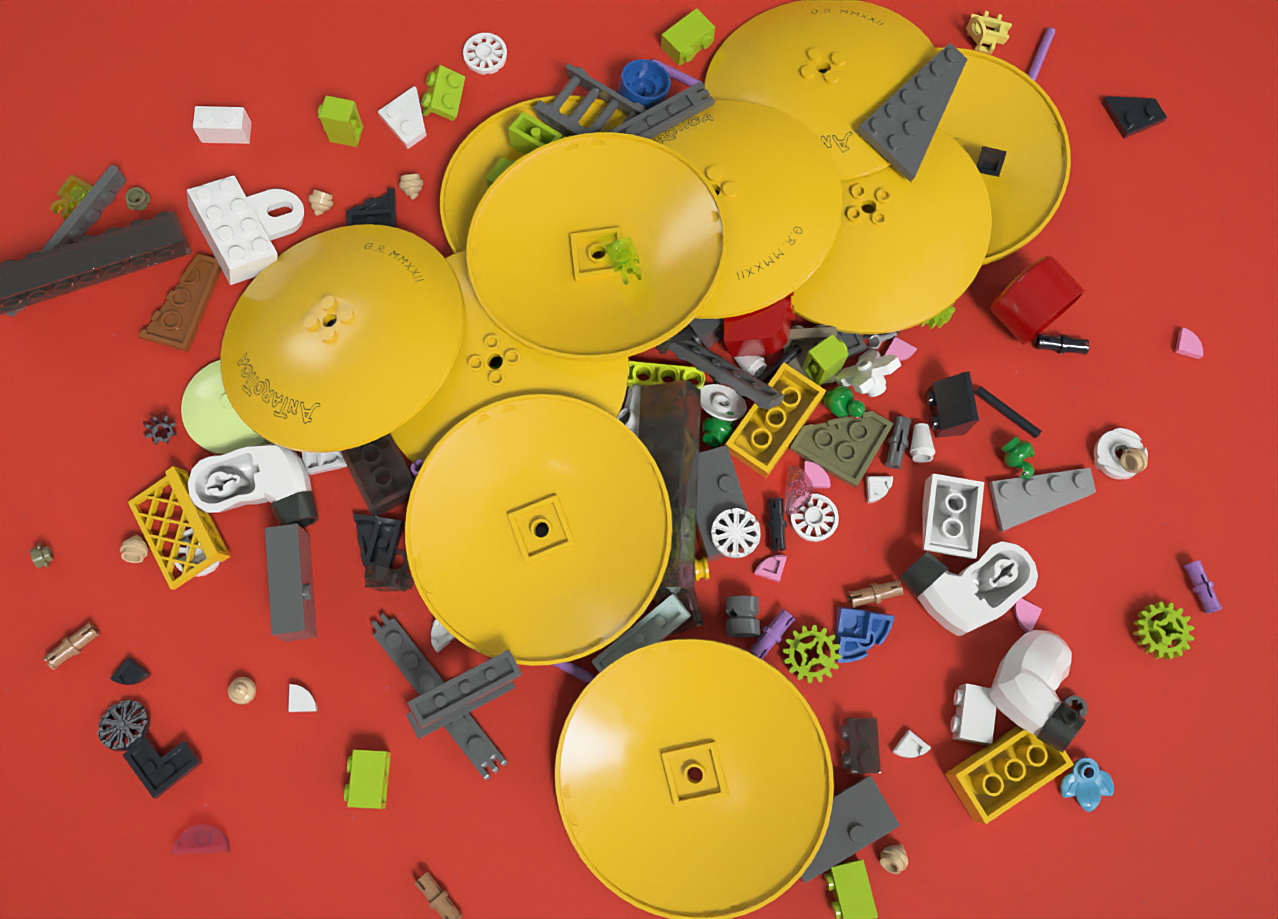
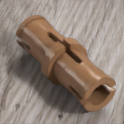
M896 579L895 581L879 585L873 583L867 588L849 591L847 593L848 600H852L850 606L855 608L856 606L872 602L878 604L881 603V600L902 596L903 588L902 586L898 587V585H901L899 579Z
M88 622L71 637L66 636L62 639L63 643L45 655L43 659L45 662L49 661L47 665L55 670L72 655L77 656L81 653V648L98 637L100 632L98 630L95 631L96 627L91 622Z
M429 872L425 873L414 883L430 903L428 906L431 910L434 908L442 919H461L463 917L448 898L449 893L441 889Z

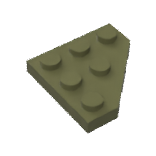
M873 411L865 412L858 419L846 416L817 425H806L802 427L789 450L809 462L819 465L826 472L856 488L893 423Z

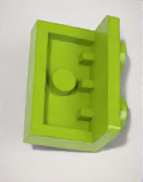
M441 65L433 72L430 71L426 78L427 92L424 93L421 100V105L423 106L422 115L428 116L433 112L454 121L458 114L465 76Z

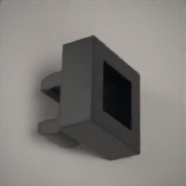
M982 146L976 164L979 172L999 177L1007 151Z

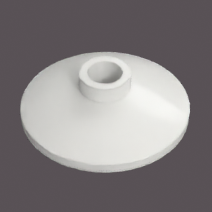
M709 384L702 387L698 394V400L702 408L718 419L734 421L742 418L746 413L747 405L745 400L730 387L720 384ZM732 411L734 415H728L726 412Z

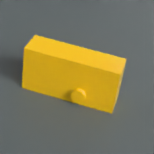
M784 362L768 384L785 395L782 403L771 409L760 408L754 403L725 444V446H728L729 453L765 478L771 473L826 392L825 389Z
M1017 725L993 741L992 744L987 745L946 772L945 775L973 821L987 824L1074 764L1066 751L1063 753L1037 739L1036 735Z

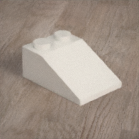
M932 474L925 481L922 504L923 550L976 559L984 482L939 474Z

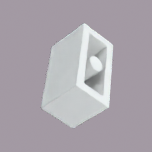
M195 106L193 129L202 143L250 144L252 122L244 107Z
M964 684L959 686V689H956L953 700L954 705H957L956 715L952 717L950 723L953 739L980 745L992 744L996 705L990 698L991 688Z

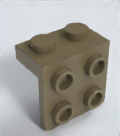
M817 325L814 328H804L803 326L791 327L789 340L783 347V354L795 344L801 348L802 352L787 365L810 379L801 369L806 356L812 348L832 334L837 338L836 327H827L826 325ZM836 374L821 385L834 384Z

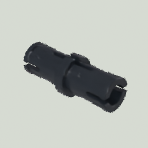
M1038 334L1035 344L1038 345L1035 348L1038 350L1057 351L1058 354L1068 352L1087 355L1090 345L1086 344L1090 342L1089 339L1070 338L1064 334L1060 336Z
M773 498L767 499L769 521L766 522V526L770 534V551L786 550L784 528L787 527V521L784 520L783 498H775V501H773Z

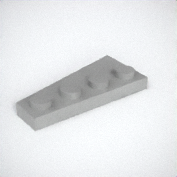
M1090 468L1034 475L1029 479L1013 478L989 483L1000 533L1096 493Z

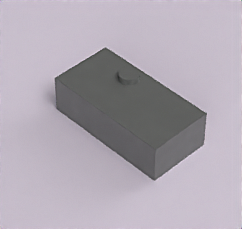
M727 445L679 458L676 465L688 507L694 510V526L707 562L726 557L717 551L711 540V526L716 517L723 511L733 508L748 511ZM730 513L728 517L733 523L734 515ZM739 514V524L745 518L742 514ZM720 519L719 524L727 526L725 521ZM748 521L744 528L753 526L752 521ZM718 529L715 530V534L717 535L724 533V531ZM755 531L746 533L753 537L756 536ZM722 539L718 543L720 546H723L727 540ZM744 539L748 547L753 545L752 542ZM733 544L728 546L727 552H732ZM738 544V552L742 553L744 550L741 547V545Z
M298 524L265 528L271 633L285 642L317 638L310 535Z
M864 776L833 795L832 811L823 842L813 861L799 878L801 882L807 883L900 826L871 776Z

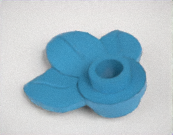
M1081 757L1073 762L1072 772L1063 777L1060 786L1061 796L1065 798L1076 796L1079 805L1085 811L1091 812L1098 806L1101 795H1113L1114 784L1107 772L1099 770L1095 760L1089 757ZM1089 767V773L1084 776V770Z

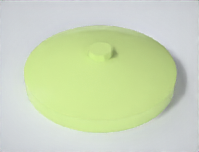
M221 360L207 365L192 378L183 395L181 415L188 434L197 444L213 454L223 455L243 447L269 443V441L247 426L234 411L223 386Z

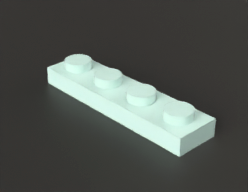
M672 594L592 660V663L601 673L606 667L624 655L641 647L660 642L691 615L677 596Z

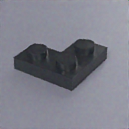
M144 737L138 745L123 754V757L153 799L159 798L203 763L188 741H182L165 756H162L151 739Z

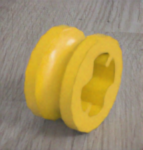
M706 556L702 557L701 560L694 558L692 565L695 581H699L700 578L709 580Z

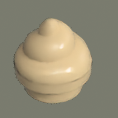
M419 174L400 176V190L404 191L407 196L414 200L418 196V192L422 190L423 180H420Z
M314 189L312 195H309L308 200L311 203L314 214L318 216L333 206V195Z
M1132 447L1124 451L1120 463L1125 471L1139 473L1147 467L1148 458L1143 450Z
M138 535L130 537L121 544V558L130 563L142 562L148 554L147 544Z
M247 677L236 678L229 685V698L236 704L243 705L249 703L256 695L255 683Z
M902 844L891 845L884 848L881 852L880 864L886 871L892 874H899L906 869L908 858Z

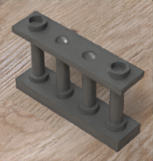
M569 63L566 65L569 82L552 104L549 103L547 105L539 100L534 107L540 121L566 137L599 132L616 109L628 115L622 124L646 111L645 107L640 103L631 102L590 77L581 67L577 66L575 68ZM578 85L589 91L571 116L568 115L566 117L560 113L559 109ZM597 97L607 102L608 105L591 127L584 128L579 125V120Z
M507 650L412 699L407 703L411 712L406 714V717L419 740L515 689L513 680L521 677L522 673L511 652Z

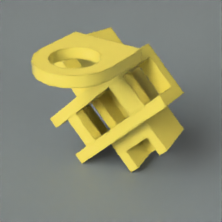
M985 11L983 16L972 14L966 27L968 31L967 36H971L976 42L975 51L992 54L996 43L1004 45L1009 39L1010 35H1007L1012 24L1001 21V14H998L997 19L988 17L989 11ZM985 26L992 27L994 29L993 31L988 30ZM982 43L989 44L990 46L985 47L981 45Z

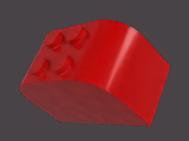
M794 291L783 299L762 309L739 316L724 318V343L731 357L773 354L786 345L790 336L791 320H795L794 305H792L791 297L794 296Z

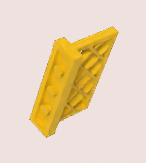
M172 466L165 471L166 477L130 500L128 504L170 589L175 590L215 562H223L231 557L210 514L197 507L189 496L188 480L190 475L188 471ZM170 484L172 488L170 499H161L163 488ZM150 499L152 503L148 515L143 514L139 504ZM159 501L168 503L164 518L155 516ZM175 505L181 506L183 510L180 522L171 520ZM154 519L163 521L159 536L153 535L151 531ZM170 523L179 525L175 540L166 538ZM186 526L191 527L194 532L191 543L182 542ZM164 541L174 543L169 558L164 557L162 553ZM181 544L190 546L186 562L176 560ZM196 549H202L207 559L199 564H193ZM175 562L185 564L182 575L177 579L172 574Z

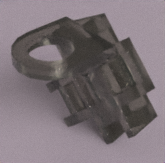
M397 549L396 555H400L404 559V564L399 569H388L375 565V567L366 566L365 587L380 592H406L407 589H412L414 580L412 575L408 574L409 563L407 554Z

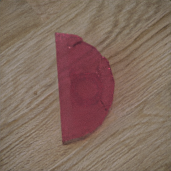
M788 465L784 513L791 515L798 513L799 509L811 500L813 484L803 469L798 466Z
M199 824L191 826L174 842L171 855L230 852L229 840L223 831L213 825Z

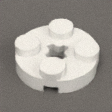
M1118 428L1107 432L1097 440L1094 446V465L1098 470H1101L1111 478L1129 479L1137 473L1125 471L1115 451L1121 448L1123 454L1129 448H1138L1146 453L1147 458L1148 452L1146 447L1143 448V444L1140 442L1142 439L1136 433L1128 429Z

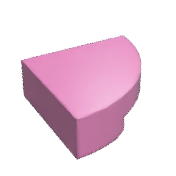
M1186 328L1179 330L1175 353L1196 359L1203 357V347L1199 338Z
M895 337L884 356L894 355L898 357L899 361L909 359L917 348Z
M804 461V488L829 489L830 480L824 469L813 462Z
M776 555L765 559L758 565L754 574L779 582L787 556Z
M1020 598L1014 604L1013 609L1019 626L1028 633L1033 630L1042 609Z

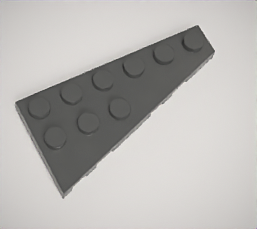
M951 43L941 50L857 129V132L910 182H912L917 174L967 62V58Z

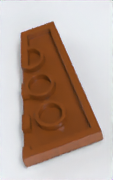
M202 254L196 255L180 277L181 282L174 291L171 290L165 304L159 311L156 310L150 318L152 321L146 330L142 329L138 335L141 340L189 352L222 270L217 259Z

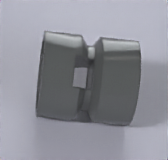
M731 596L725 598V613L729 615V619L725 621L726 636L737 638L760 636V620L756 618V615L760 613L759 598L755 596Z

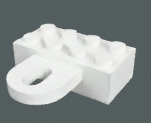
M235 176L187 189L188 208L230 285L256 277L265 267L276 261L277 252L271 240L297 231L303 223V204L295 194L287 190L271 189L246 197ZM281 207L292 209V212L278 217L268 215L269 211Z

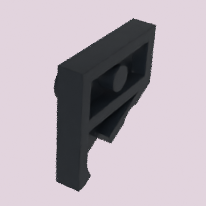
M1107 96L1101 102L1123 139L1163 123L1167 118L1155 98Z
M395 188L388 189L387 194L377 199L372 197L365 201L364 204L347 210V226L373 224L397 228Z
M354 513L353 518L357 526V538L362 550L363 566L369 570L391 573L404 523L402 520Z

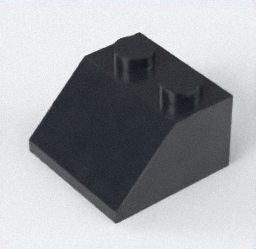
M970 371L932 383L925 393V402L927 406H930L931 411L929 424L931 430L935 432V438L965 435L979 421Z

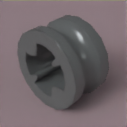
M1069 696L1062 700V702L1065 701L1069 706L1074 701L1073 705H1078L1079 710L1077 712L1080 716L1084 717L1087 714L1088 708L1083 698Z

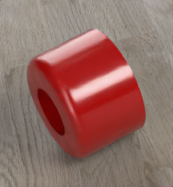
M1044 256L1026 268L998 294L991 304V311L1021 344L1025 345L1066 312L1086 290L1055 258Z

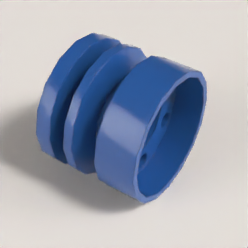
M637 59L629 62L623 68L617 93L633 103H640L647 111L666 100L671 85L670 75L657 62L648 59Z

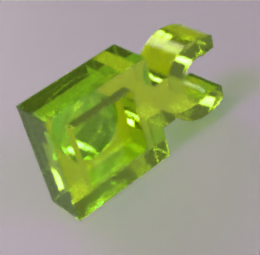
M71 174L57 192L61 199L51 204V211L57 214L59 210L64 209L60 215L66 220L73 212V207L78 206L92 186Z
M630 236L605 245L614 271L621 270L622 282L625 285L628 284V274L633 273L637 276L638 280L642 279L641 270L636 265L640 263L639 257Z

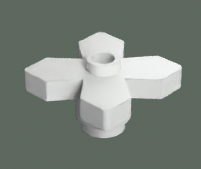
M869 349L859 356L858 363L855 366L842 369L834 378L838 386L848 387L852 385L856 392L866 393L869 397H876L886 390V380L883 375L891 374L901 366V363L897 356L889 354L881 357L877 350Z

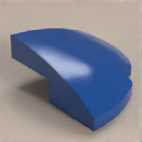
M838 606L835 644H840L841 648L836 650L835 654L841 655L842 658L835 661L837 663L853 662L868 656L867 650L874 644L881 645L891 630L895 616Z

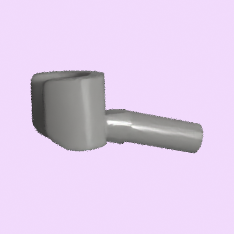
M891 332L883 335L864 334L862 338L869 339V345L866 349H878L881 342L896 337L897 333Z

